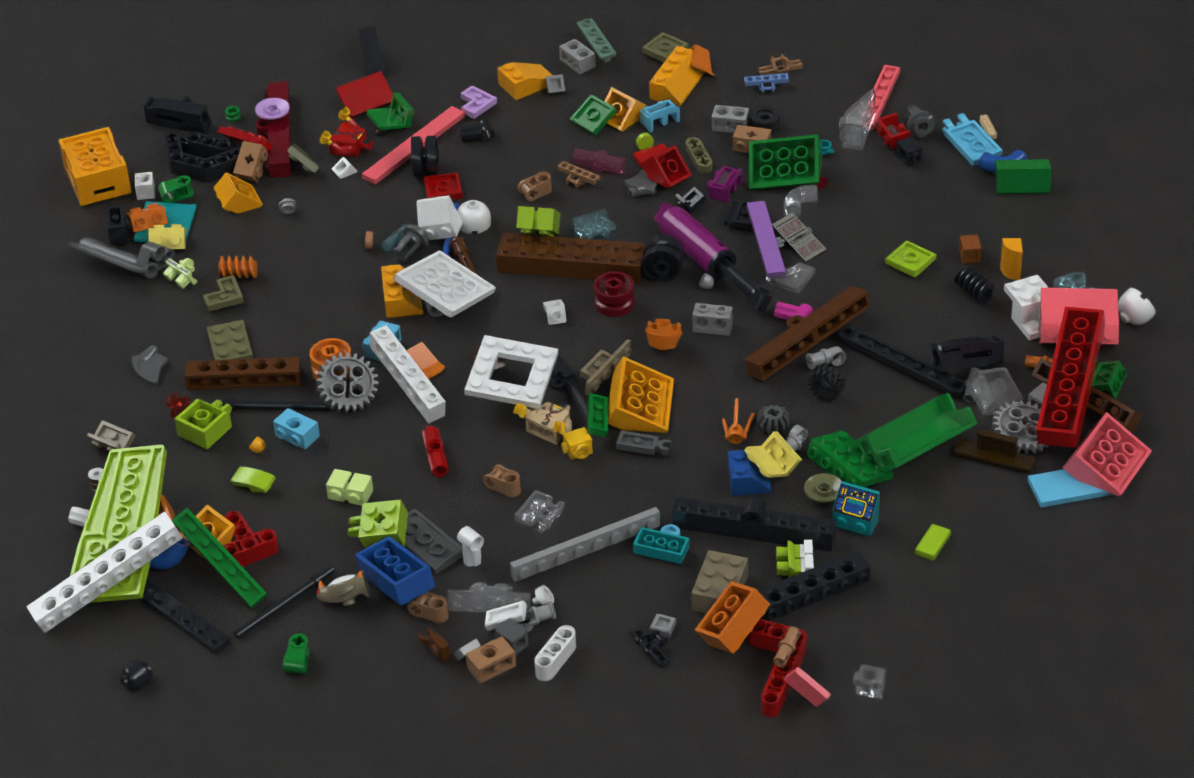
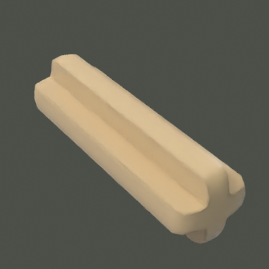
M986 114L981 115L979 122L983 130L995 140L997 132L990 118Z

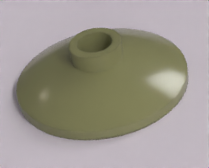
M816 474L806 480L804 491L813 501L819 503L836 501L842 480L832 474Z

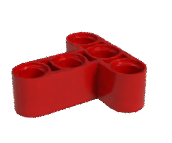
M232 511L225 515V518L235 525V530L231 542L223 545V547L242 567L278 552L277 534L273 529H264L253 533L240 512Z

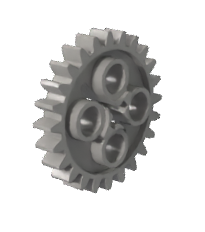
M347 352L346 357H343L342 353H339L338 358L332 355L331 361L326 359L325 365H321V371H318L317 374L319 377L316 380V384H319L317 391H323L320 393V398L326 397L324 404L331 402V409L338 406V412L342 408L345 409V413H348L349 408L354 413L356 412V407L363 410V404L369 406V400H374L375 396L373 394H377L378 389L375 387L378 386L379 382L375 380L378 374H372L375 371V367L369 368L370 361L364 363V357L357 359V353L353 357H350L349 352ZM346 367H349V398L345 397ZM338 370L342 372L343 375L337 376L333 372ZM353 372H360L362 376L356 377L353 375ZM338 388L342 393L336 394L333 389ZM358 389L362 394L356 395L352 390Z
M1020 400L1019 404L1012 401V405L1005 403V407L1000 406L999 411H995L992 420V430L996 433L1018 438L1017 453L1021 450H1024L1026 454H1028V450L1036 453V449L1043 451V447H1049V445L1038 444L1036 428L1041 408L1038 409L1037 403L1031 406L1030 401L1027 404H1024L1022 400Z

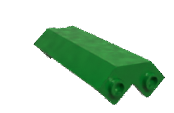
M946 393L856 440L864 458L869 461L874 460L879 464V468L885 472L903 465L978 423L969 406L957 410L951 395Z

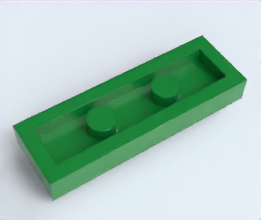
M590 393L587 408V433L606 437L608 432V397Z

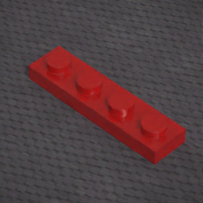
M220 126L218 133L231 140L241 143L246 141L262 144L268 151L272 148V144L268 143V139L262 135L257 136L254 133H247L241 129L237 130L231 126L227 128Z

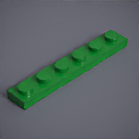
M188 508L172 520V523L251 609L267 597V593Z

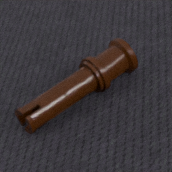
M463 237L453 238L449 244L450 248L454 250V257L460 261L461 265L478 275L469 257L470 250L465 246V239Z

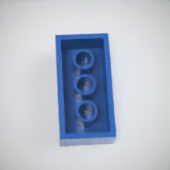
M390 536L355 554L359 570L365 572L367 580L400 606L409 603L412 599L427 593L435 587L430 566Z

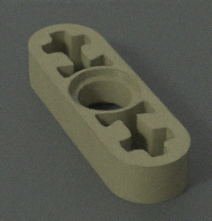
M696 137L688 138L686 140V151L697 171L704 174L711 172L712 159L701 140Z

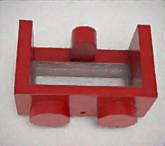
M897 112L877 119L878 126H876V130L879 136H883L885 146L889 145L891 149H896L897 141L910 137V131H905L903 123L899 124Z

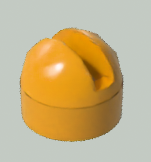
M257 436L249 446V449L255 453H261L266 445L263 439Z

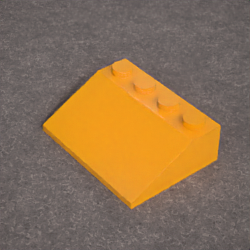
M623 356L612 374L608 402V424L627 431L667 433L674 378Z

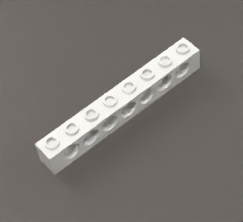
M163 512L26 607L36 623L46 633L183 537L167 514Z

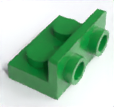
M1121 361L1100 362L1094 372L1092 386L1102 392L1108 391L1111 397L1116 398L1127 376L1126 369L1123 368Z

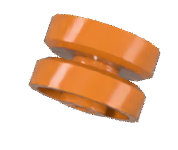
M327 338L318 341L312 346L309 356L312 364V376L315 380L319 378L317 374L318 371H321V365H325L326 359L331 361L332 355L338 358L339 353H342L343 357H346L347 352H349L350 357H352L351 348L347 342L337 338ZM346 367L345 381L349 379V367ZM338 370L333 372L337 376L343 375L342 372Z

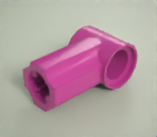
M778 301L774 317L785 320L793 316H803L805 318L814 312V309L808 304L795 306Z

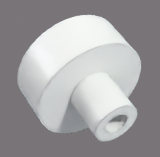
M545 585L535 590L536 597L532 601L536 606L539 604L546 605L550 601L554 602L553 594Z

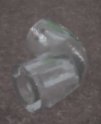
M804 185L791 190L784 198V215L787 216L793 213L796 217H799L802 212V204L818 202L817 185Z

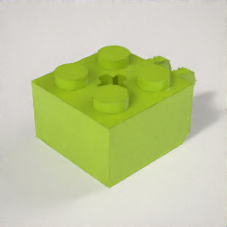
M196 399L175 418L177 435L205 449H209L232 428L230 418L231 405L225 404L222 406L223 403L220 400L209 404L201 399Z
M401 499L362 503L361 516L349 518V524L355 527L348 528L347 535L359 537L364 548H368L388 536L405 547L408 512Z

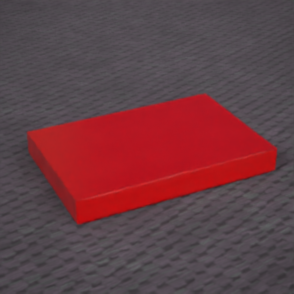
M381 71L335 89L343 106L350 109V118L365 114L368 109H378L391 104L393 95Z

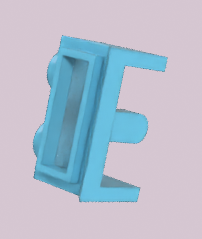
M670 100L659 101L655 105L646 106L640 110V122L650 132L654 131L653 120L660 118V123L663 126L668 124V115L676 122H679L680 106L676 107Z

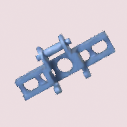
M788 73L744 77L745 86L758 85L762 93L767 90L774 92V89H776L775 84L789 83ZM771 82V87H764L763 83Z

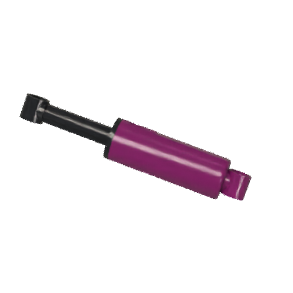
M662 202L654 217V220L659 223L661 233L672 236L680 241L684 247V253L714 279L726 277L750 299V306L758 311L765 312L773 297V293L764 287L757 286L735 266L736 255L681 207Z

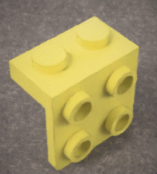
M777 431L773 432L762 446H749L744 450L748 459L760 468L761 474L769 478L788 476L802 460Z

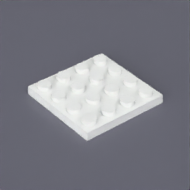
M440 250L396 273L394 280L401 286L407 288L450 318L490 296L496 288Z

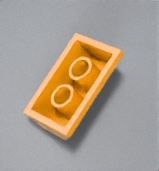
M399 264L381 266L386 317L422 315V298L416 296L394 280L395 274L405 269Z

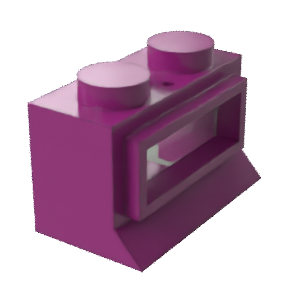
M722 166L720 170H716L714 179L709 180L707 185L709 198L729 203L730 191L735 192L737 184H742V167L737 170Z

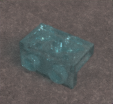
M605 209L573 217L572 219L575 234L584 239H592L597 234L607 235L610 234V231L616 229L615 223L608 219L607 210Z

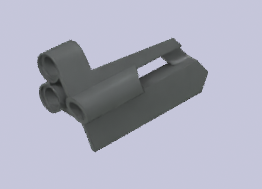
M89 237L83 238L80 243L70 242L68 245L148 278L155 277L158 270L167 266L166 261L168 259L173 260L175 256L173 249L150 241L142 245L138 256L109 247L105 243Z

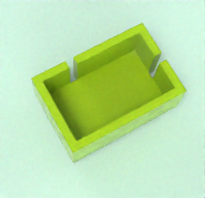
M518 206L516 228L520 229L523 234L559 235L561 213L551 208H538V211H535V207Z

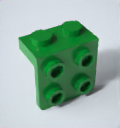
M398 92L393 93L390 108L368 109L367 115L380 130L403 129L411 127L414 109Z

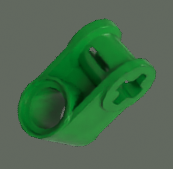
M185 175L163 181L158 186V191L165 203L188 199L194 194L190 186L191 178Z
M297 633L290 637L288 648L284 655L283 672L306 673L310 650L307 647L308 638L305 634Z

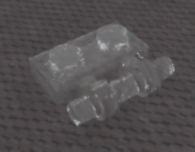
M535 490L515 513V521L531 527L536 522L540 523L537 529L540 532H544L545 529L550 528L553 524L554 518L560 516L565 505L562 501L554 504L552 496Z

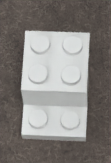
M1038 275L1004 284V291L1013 301L1011 319L1029 341L1040 338L1041 288H1048Z

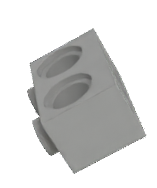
M573 39L559 46L560 60L578 74L596 67L595 53L578 40Z
M715 105L712 114V131L734 133L737 125L748 126L749 108Z
M695 303L692 315L693 332L730 336L733 324L732 307Z

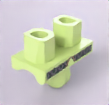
M171 259L166 261L168 268L163 274L169 281L172 282L178 275L175 282L183 289L189 283L195 285L198 282L192 277V272L195 270L192 259L180 260L179 264Z

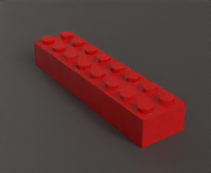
M1065 307L1036 428L1038 444L1078 448L1105 328L1104 310Z

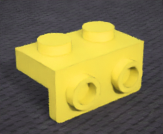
M172 224L171 228H164V225H153V228H148L150 242L173 250L186 249L185 232H187V229L182 227V224Z

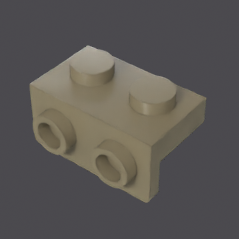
M103 420L95 434H87L93 446L99 449L105 447L108 452L112 449L129 448L136 436L130 431Z

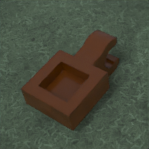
M429 628L427 629L428 637L418 634L420 644L429 645L434 657H438L443 663L450 659L449 644L438 633L434 634V631Z

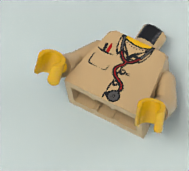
M546 402L540 406V409L534 408L531 410L527 409L523 404L516 403L513 413L519 414V417L526 419V432L557 445L564 433L572 431L570 406L567 403L562 402L557 406Z

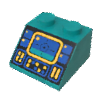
M842 481L832 514V520H836V527L871 536L879 521L880 492Z

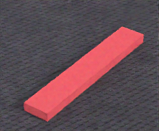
M883 66L857 122V128L875 129L878 122L877 119L880 118L898 79L900 67Z

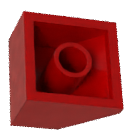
M676 145L640 163L650 180L666 188L692 176Z

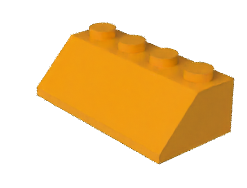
M675 47L649 82L650 99L656 101L670 100L677 106L683 104L705 74L704 71L692 66V49Z

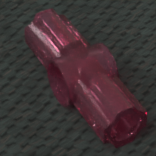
M575 148L572 162L589 166L595 172L608 170L623 174L626 167L625 158L611 156L601 149L592 152Z

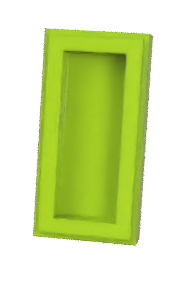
M932 524L916 547L915 554L934 561L950 537L951 530Z

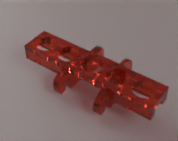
M173 392L174 395H166V406L172 410L170 412L171 417L176 418L190 405L191 399L188 396L180 398L176 392Z

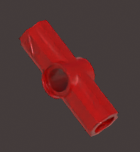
M427 426L422 431L427 461L430 464L432 475H435L437 478L444 477L449 472L443 442L438 428Z

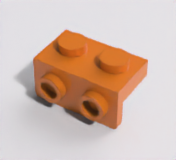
M152 203L147 205L148 208L145 209L140 207L130 209V212L126 213V217L131 222L133 231L138 232L153 228V225L168 224L164 206Z

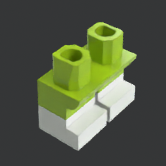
M804 540V544L798 545L788 541L787 547H776V561H786L777 562V575H788L789 578L813 569L812 540Z

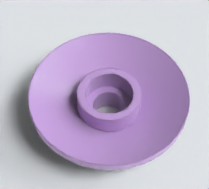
M268 98L256 105L255 112L262 119L274 120L285 116L289 112V104L281 98Z

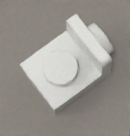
M561 299L543 302L549 325L565 323L567 321L565 306Z

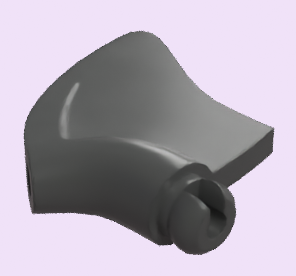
M644 169L636 176L624 180V184L629 188L628 194L631 197L645 194L655 195L657 183L647 177Z
M151 345L139 355L132 356L134 372L151 385L158 384L160 372L168 362L167 357L158 354L159 350L155 345Z

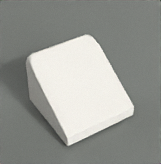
M344 157L332 168L340 179L358 172Z

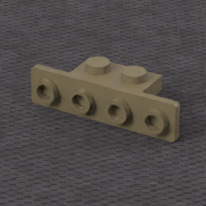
M627 339L613 354L601 349L580 370V376L587 380L585 389L587 396L593 391H597L600 384L609 378L623 356L626 358L630 356L632 351L630 340Z

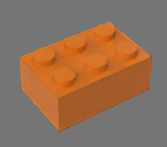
M731 581L695 628V631L709 646L734 654L747 635L753 630L758 620L765 614L770 603L757 589Z

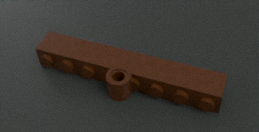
M850 286L805 318L803 316L789 318L786 321L788 329L744 359L748 375L761 381L769 378L870 308L868 292L858 287Z

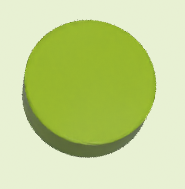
M642 133L636 139V145L640 150L650 148L654 144V139L649 133Z

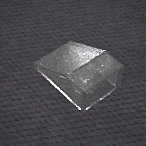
M875 89L868 91L845 111L843 118H840L839 128H841L839 139L842 140V147L863 150L875 116Z

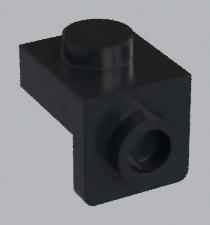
M695 187L683 197L678 193L675 195L678 199V206L684 210L687 209L690 213L707 200Z

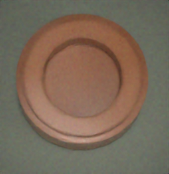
M366 231L365 249L373 248L374 233L372 231Z

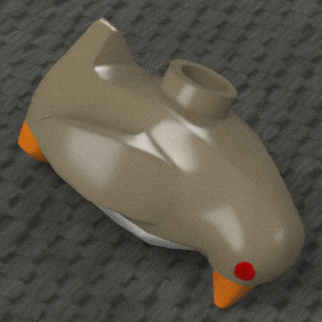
M362 570L358 574L336 578L328 586L319 581L316 597L321 602L343 603V606L355 603V598L361 594L371 597L367 576Z

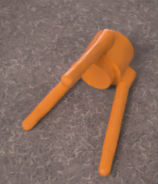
M738 398L735 399L734 422L729 429L725 418L722 419L725 440L732 444H739L747 439V433L755 416V413L751 414L743 430L742 426L738 424Z

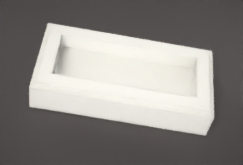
M520 601L486 611L485 628L487 631L497 629L500 624L505 623L508 619L516 623L525 621L526 603Z

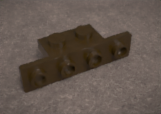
M984 429L979 430L977 442L959 439L954 450L956 455L1028 473L1032 471L1036 458L1033 456L1017 453L1018 438Z

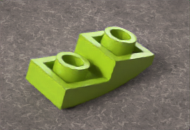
M239 467L230 482L234 486L249 487L252 492L267 493L276 477L258 469Z

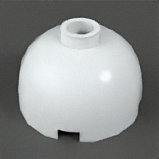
M470 200L458 207L457 212L463 222L460 228L461 232L472 234V231L482 233L491 226V214L483 202Z
M1129 288L1118 301L1119 316L1125 323L1142 325L1153 318L1156 311L1147 298L1143 300L1140 297L1142 293L1134 288Z

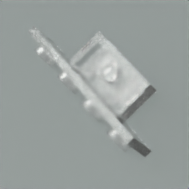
M479 582L471 585L469 590H448L447 592L448 611L486 612L520 601L526 603V611L530 610V593L512 592V587L504 583L487 586L486 583Z

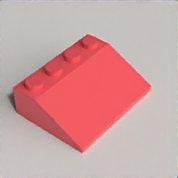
M1041 288L1040 344L1056 345L1065 307L1104 310L1105 328L1101 346H1117L1119 344L1118 289Z
M1106 412L1093 425L1078 448H1076L1065 463L1063 469L1077 481L1120 497L1152 450Z

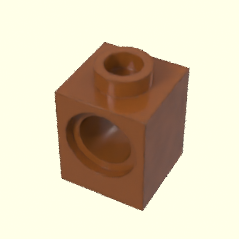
M978 235L960 236L959 253L962 264L981 262L982 248Z

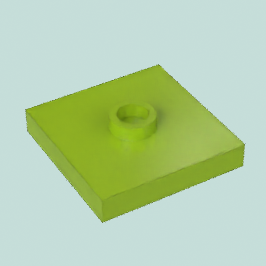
M906 240L885 258V264L915 278L936 260L937 254Z

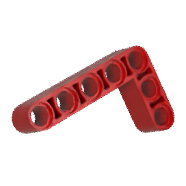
M759 619L753 630L747 635L748 643L754 647L778 652V645L784 639L790 626ZM799 629L801 635L795 644L796 649L794 653L790 654L786 666L778 667L774 664L762 691L761 713L767 718H774L781 712L791 689V686L784 679L788 673L800 667L807 650V634L804 630Z

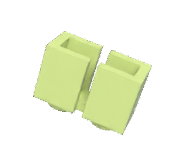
M334 469L326 484L328 499L341 502L348 500V503L362 506V503H367L373 492L372 476L354 473L350 483H348L352 475L351 472Z

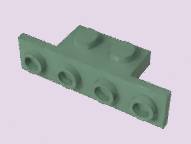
M591 18L577 22V26L599 58L603 59L604 62L611 61V57L616 56V52L594 20Z

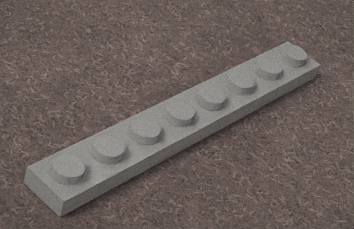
M657 507L510 562L511 577L514 582L634 537L638 535L641 527L648 529L657 528L660 526V511Z

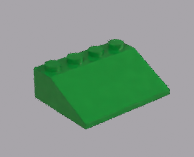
M819 135L749 141V190L819 184L822 165V142Z

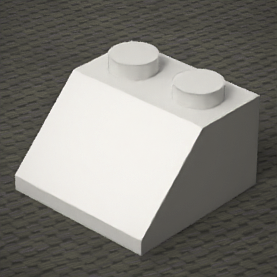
M449 195L417 200L418 226L426 232L428 240L457 237L463 222Z

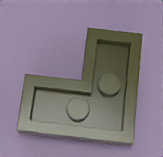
M293 144L287 150L290 153L289 157L296 162L300 161L303 163L302 167L309 173L311 171L315 173L320 168L298 145Z
M234 275L217 279L219 291L203 295L208 312L244 303Z

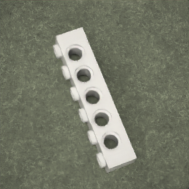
M385 325L370 332V348L428 424L444 417L446 401L388 326Z

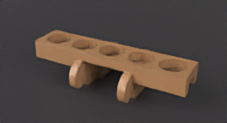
M781 54V57L778 58L771 56V65L758 67V72L760 75L777 74L802 69L803 64L800 63V59L789 61L787 57ZM776 61H782L783 65L776 66Z
M562 161L557 166L559 171L569 174L566 178V183L569 184L571 182L575 184L576 188L584 185L586 182L595 185L596 181H600L599 175L565 161Z

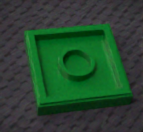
M591 94L572 115L570 120L572 123L596 136L617 110L615 107Z

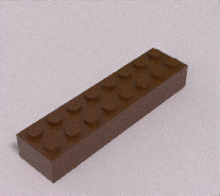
M502 233L496 253L497 272L596 280L601 274L618 271L631 276L634 283H641L643 275L642 260L646 243Z

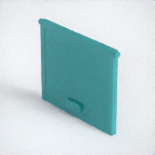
M146 201L144 209L148 208L147 205L152 203L164 206L168 224L164 225V228H171L172 224H182V227L187 229V232H185V240L187 241L197 204ZM148 229L136 232L134 242H149Z

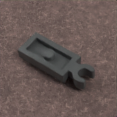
M621 431L616 442V449L649 455H654L655 452L669 455V448H671L670 440L664 439L659 441V436Z

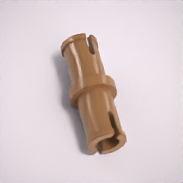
M789 627L784 639L780 641L778 645L779 650L773 659V662L778 667H785L790 654L794 653L796 649L795 644L801 635V631L799 632L798 628Z

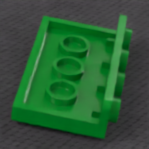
M843 430L812 438L807 451L808 457L828 474L835 475L844 482L867 487L893 478V471L888 470L884 472L874 460L869 461L864 458L858 443Z

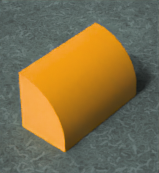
M1002 238L1000 269L1004 276L1012 280H1020L1023 255L1021 238Z

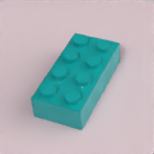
M641 527L633 543V553L682 564L690 547V538Z

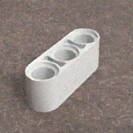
M564 625L559 627L536 655L535 673L537 679L541 681L551 680L575 651L576 635L575 629L572 626Z

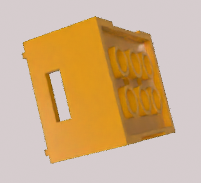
M109 127L58 140L63 165L80 206L132 193L127 165L123 156H120ZM114 186V190L94 194L96 190Z

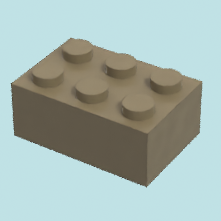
M708 550L691 593L692 611L707 614L731 581L745 585L748 577V558Z

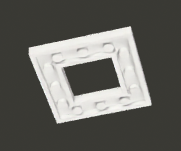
M484 335L464 389L465 395L511 404L520 403L526 407L540 409L558 356V349ZM498 357L533 364L526 386L490 380Z

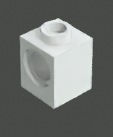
M152 172L135 173L137 200L155 198V184Z

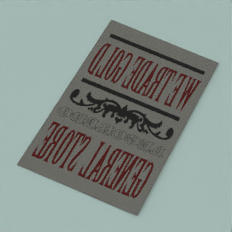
M793 212L772 224L805 261L826 250Z

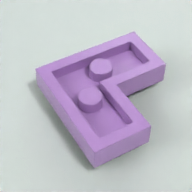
M470 86L461 92V99L468 102L461 109L465 112V115L473 119L497 104L496 97L474 86Z

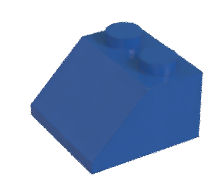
M744 450L728 451V474L732 496L772 493L770 478L761 474L760 468L748 459Z

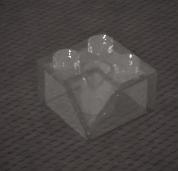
M1006 367L979 370L966 383L983 416L995 414V411H999L1000 406L1005 407V403L1012 405V401L1019 403L1020 400L1024 399Z

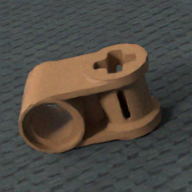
M539 172L532 177L520 181L517 189L521 194L525 195L528 201H534L551 193V175L548 172Z
M495 465L493 471L483 477L485 486L507 497H516L521 493L519 474L502 465Z
M427 592L419 595L407 605L408 611L412 615L433 621L434 623H443L449 617L447 601L445 597Z

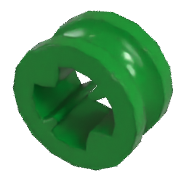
M229 106L225 109L227 121L234 122L241 118L239 107Z

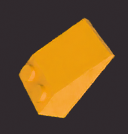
M511 62L497 68L498 84L515 100L547 88L545 77L553 76L541 64Z

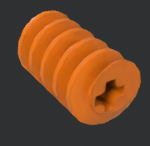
M221 256L218 265L219 278L222 275L224 278L228 277L229 274L230 276L234 275V277L237 275L240 279H242L243 275L245 278H250V276L252 278L257 277V260L254 261L252 256L249 257L248 261H246L245 256H242L241 261H239L238 256H235L234 261H232L231 256H228L227 261Z

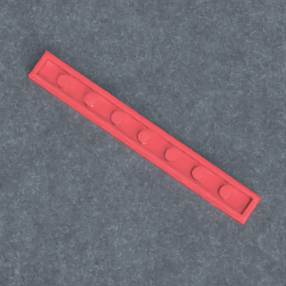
M451 106L412 136H420L423 140V147H425L427 136L436 135V138L464 118L465 112ZM411 137L363 172L362 178L376 185L410 159Z

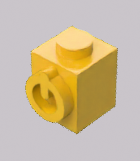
M585 427L564 433L561 447L564 454L567 453L571 460L577 458L584 459L593 453L592 438L587 433Z

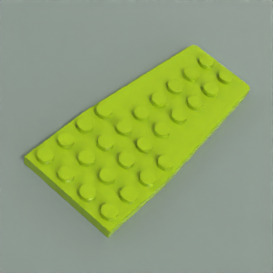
M163 445L112 449L109 452L76 549L70 576L158 517L167 450ZM151 560L89 603L141 599Z

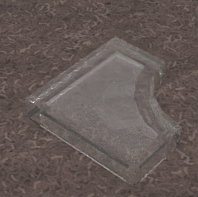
M799 262L795 266L785 268V276L767 278L766 276L765 282L799 293L815 274V268Z

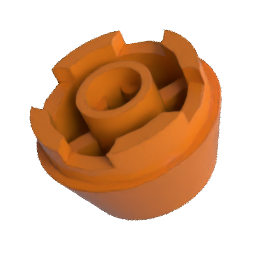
M655 319V323L648 321L645 331L649 345L663 351L675 348L683 333L681 331V324L679 322L676 325L671 324L669 319Z

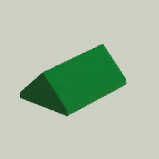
M1049 159L995 160L996 194L1050 193L1051 165Z

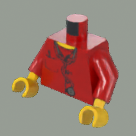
M344 107L338 113L339 119L346 120L347 122H342L332 136L330 132L324 131L320 137V143L328 144L330 154L357 157L363 149L371 150L373 141L368 140L366 130L361 128L353 118L349 117L350 109Z

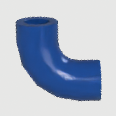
M1015 150L1012 154L1004 157L985 152L980 157L978 165L979 168L985 171L995 173V160L1028 159L1021 150Z
M182 538L153 558L149 568L164 570L179 564L188 551L189 541Z

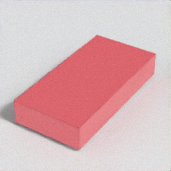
M800 667L788 673L784 679L815 707L825 702L831 695Z

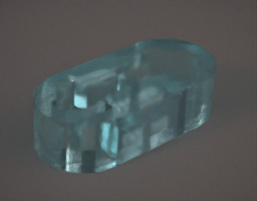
M1081 272L1069 273L1056 278L1053 282V288H1083L1086 276Z

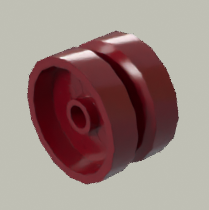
M618 271L607 272L598 276L594 281L596 310L608 317H620L631 312L635 306L634 281L631 276Z

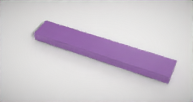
M765 201L747 203V210L767 278L785 276V267Z

